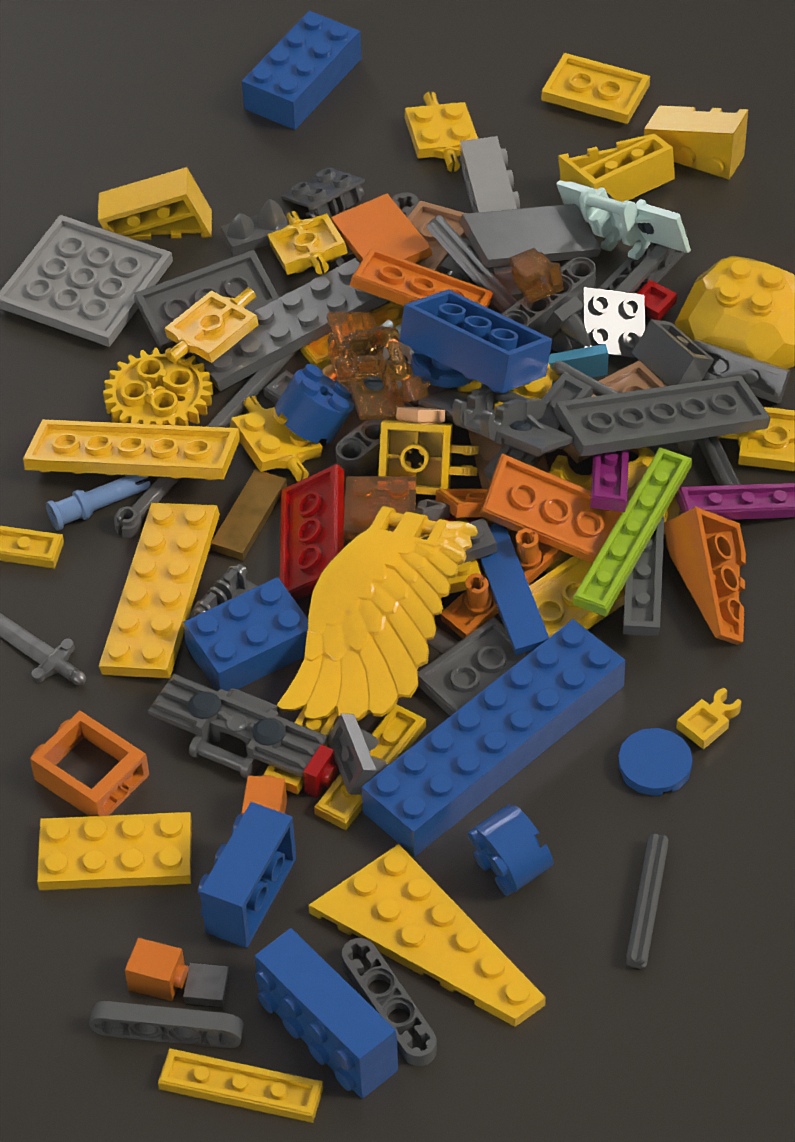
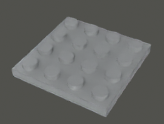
M59 215L1 289L0 309L110 347L138 309L134 300V293L157 284L173 262L172 252Z

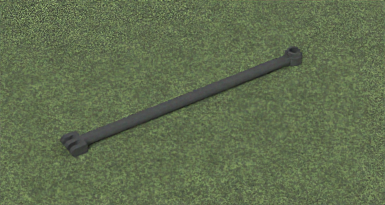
M297 351L257 371L206 427L228 428L231 418L239 416L246 408L243 405L244 400L249 396L250 398L251 396L256 397ZM159 476L132 507L125 506L120 508L114 516L116 533L118 535L121 534V528L123 538L137 536L142 531V521L148 515L151 503H159L181 478L175 479Z

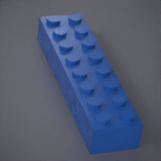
M572 619L361 787L363 813L412 856L416 857L623 688L626 660Z

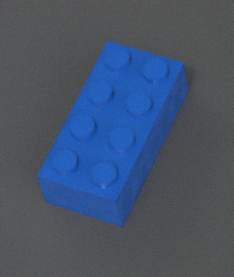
M308 11L242 80L244 109L296 130L361 60L360 31Z
M449 289L404 304L399 342L411 347L415 353L427 355L437 360V363L441 366L451 367L463 373L464 377L477 380L489 386L490 390L497 393H507L514 388L530 384L532 381L546 376L552 345L551 338Z
M292 928L255 955L257 972L255 973V978L258 982L259 993L257 997L266 1011L269 1013L275 1012L283 1020L284 1027L295 1039L300 1037L308 1045L310 1053L321 1065L326 1063L334 1071L336 1079L347 1091L352 1089L363 1099L398 1071L396 1030Z

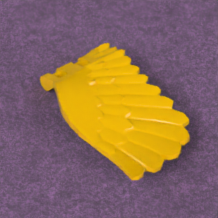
M382 506L372 525L346 545L321 573L311 598L304 660L288 690L278 702V708L283 712L297 711L304 707L306 708L305 717L314 721L329 717L336 711L338 716L341 713L354 714L356 720L360 721L369 713H372L373 716L383 717L395 708L400 697L411 698L418 687V668L428 663L429 648L427 640L434 639L436 632L434 616L442 614L443 605L441 598L449 595L450 585L448 578H455L458 573V564L465 562L466 550L472 547L471 537H475L478 534L476 526L462 521H447L443 519L435 522L428 520V516L408 511L404 514L396 513L394 508ZM392 526L396 527L394 532L388 531ZM425 534L429 535L427 540L420 538L423 537Z

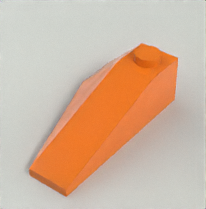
M694 507L664 523L666 547L715 638L739 645L743 643L744 607L739 601V592L745 590V580L740 577V566L746 564V552L740 523Z

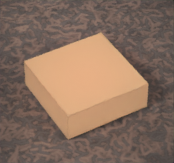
M397 407L396 419L411 423L442 424V422H445V410L424 407Z

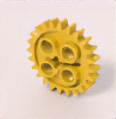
M154 348L152 355H148L144 350H141V357L138 359L128 355L129 363L118 362V371L110 370V379L104 382L105 390H103L107 414H111L113 423L120 421V423L188 426L190 421L199 424V415H207V406L212 405L211 395H213L210 373L205 372L203 363L196 364L195 356L185 360L184 355L175 364L170 362L166 352L171 348H168L164 354H160L158 348Z

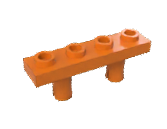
M529 528L521 529L516 534L515 540L517 545L514 546V549L529 585L554 563L564 551L540 542L536 533L533 534V530ZM475 573L468 576L465 582L467 590L440 614L441 621L463 639L499 613L485 574Z

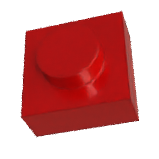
M649 280L636 293L644 295L645 315L653 320L659 321L677 302V293L652 280Z
M321 744L304 769V792L318 798L325 786L330 787L333 784L338 771L337 766H335L333 749Z

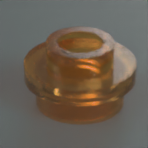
M419 375L402 380V386L396 389L397 394L402 396L403 402H410L429 396L428 387L431 385L429 380L422 381Z

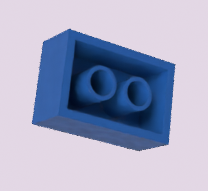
M278 577L183 622L186 648L213 688L218 692L220 689L225 691L232 688L240 689L303 658L305 655L308 618Z
M250 802L244 815L239 814L232 827V836L227 844H221L217 851L210 874L205 873L198 886V895L201 897L202 904L201 916L204 918L205 932L207 934L248 948L296 861L292 816L254 802Z

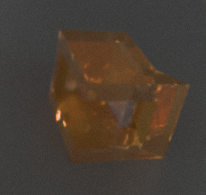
M535 247L509 257L514 284L530 303L564 290L560 264L550 262Z

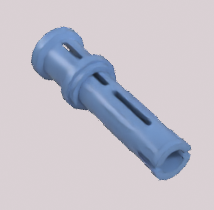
M127 475L87 492L83 490L73 491L72 496L58 502L48 501L46 502V511L50 522L55 530L59 531L64 528L65 524L80 518L87 520L93 515V511L147 490L150 487L149 481L136 482L148 477Z

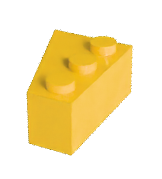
M659 106L644 128V136L655 133L672 146L674 162L730 180L744 157L748 110L739 109L737 113L722 112L721 108H712L710 112L696 111L695 107Z
M655 133L616 142V148L599 152L597 147L588 148L587 154L569 158L568 153L558 155L561 181H571L594 189L605 188L606 192L614 200L621 202L632 200L675 179L673 147Z
M187 167L99 193L98 221L103 229L134 240H149L151 235L171 234V239L181 238V234L201 233V237H212V210Z

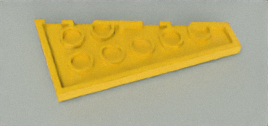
M400 844L308 905L311 915L319 919L322 917L337 924L338 929L349 936L353 933L360 938L371 941L380 953L420 975L425 973L440 981V986L451 992L456 990L474 1000L476 1006L514 1027L545 1006L546 997Z

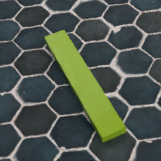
M663 448L658 449L629 499L625 512L621 513L573 596V605L605 617L607 616L690 470L692 458Z

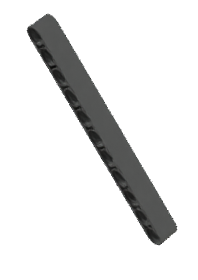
M585 257L570 260L501 315L539 332L552 313L570 299L577 296L582 302L583 287L595 288V263ZM404 390L337 443L335 449L336 464L344 470L345 482H358L379 467L382 421H398L399 419H396L397 407H424L418 404L419 400L408 391Z

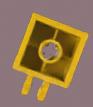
M384 420L381 422L378 492L436 495V490L450 489L451 475L476 476L478 470L477 467L472 465H451L452 453L472 456L478 454L479 446L452 444L453 424L450 423L426 424ZM413 449H418L419 453L424 455V461L419 462L420 466H414L413 460L407 459L408 452L411 454L414 451Z

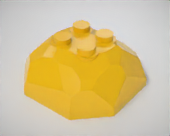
M731 256L721 259L697 277L674 325L692 341L700 340L785 369L795 367V275L773 265L749 258Z

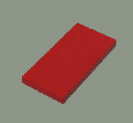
M338 464L281 490L280 581L293 599L298 600L313 593L321 573L344 548V470Z

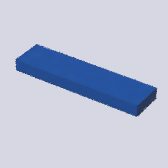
M496 523L489 525V528L497 543L498 552L478 559L489 582L491 593L514 653L519 655L536 649L549 636L507 528Z

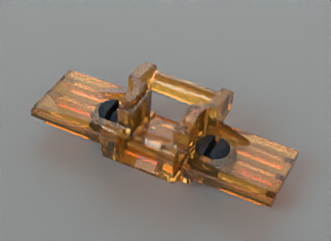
M372 312L327 313L326 317L331 330V334L328 337L329 357L338 383L345 386L347 391L352 394L359 419L399 420L396 419L397 407H404V403L396 381L409 379L413 374L411 365L405 361L399 343L400 333L398 329L377 326ZM384 347H387L391 360L385 359L383 355Z

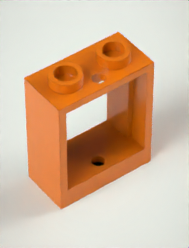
M80 710L70 720L64 721L57 732L45 744L39 745L33 752L32 757H30L34 780L88 816H109L149 776L146 753ZM83 738L120 761L92 789L56 766Z

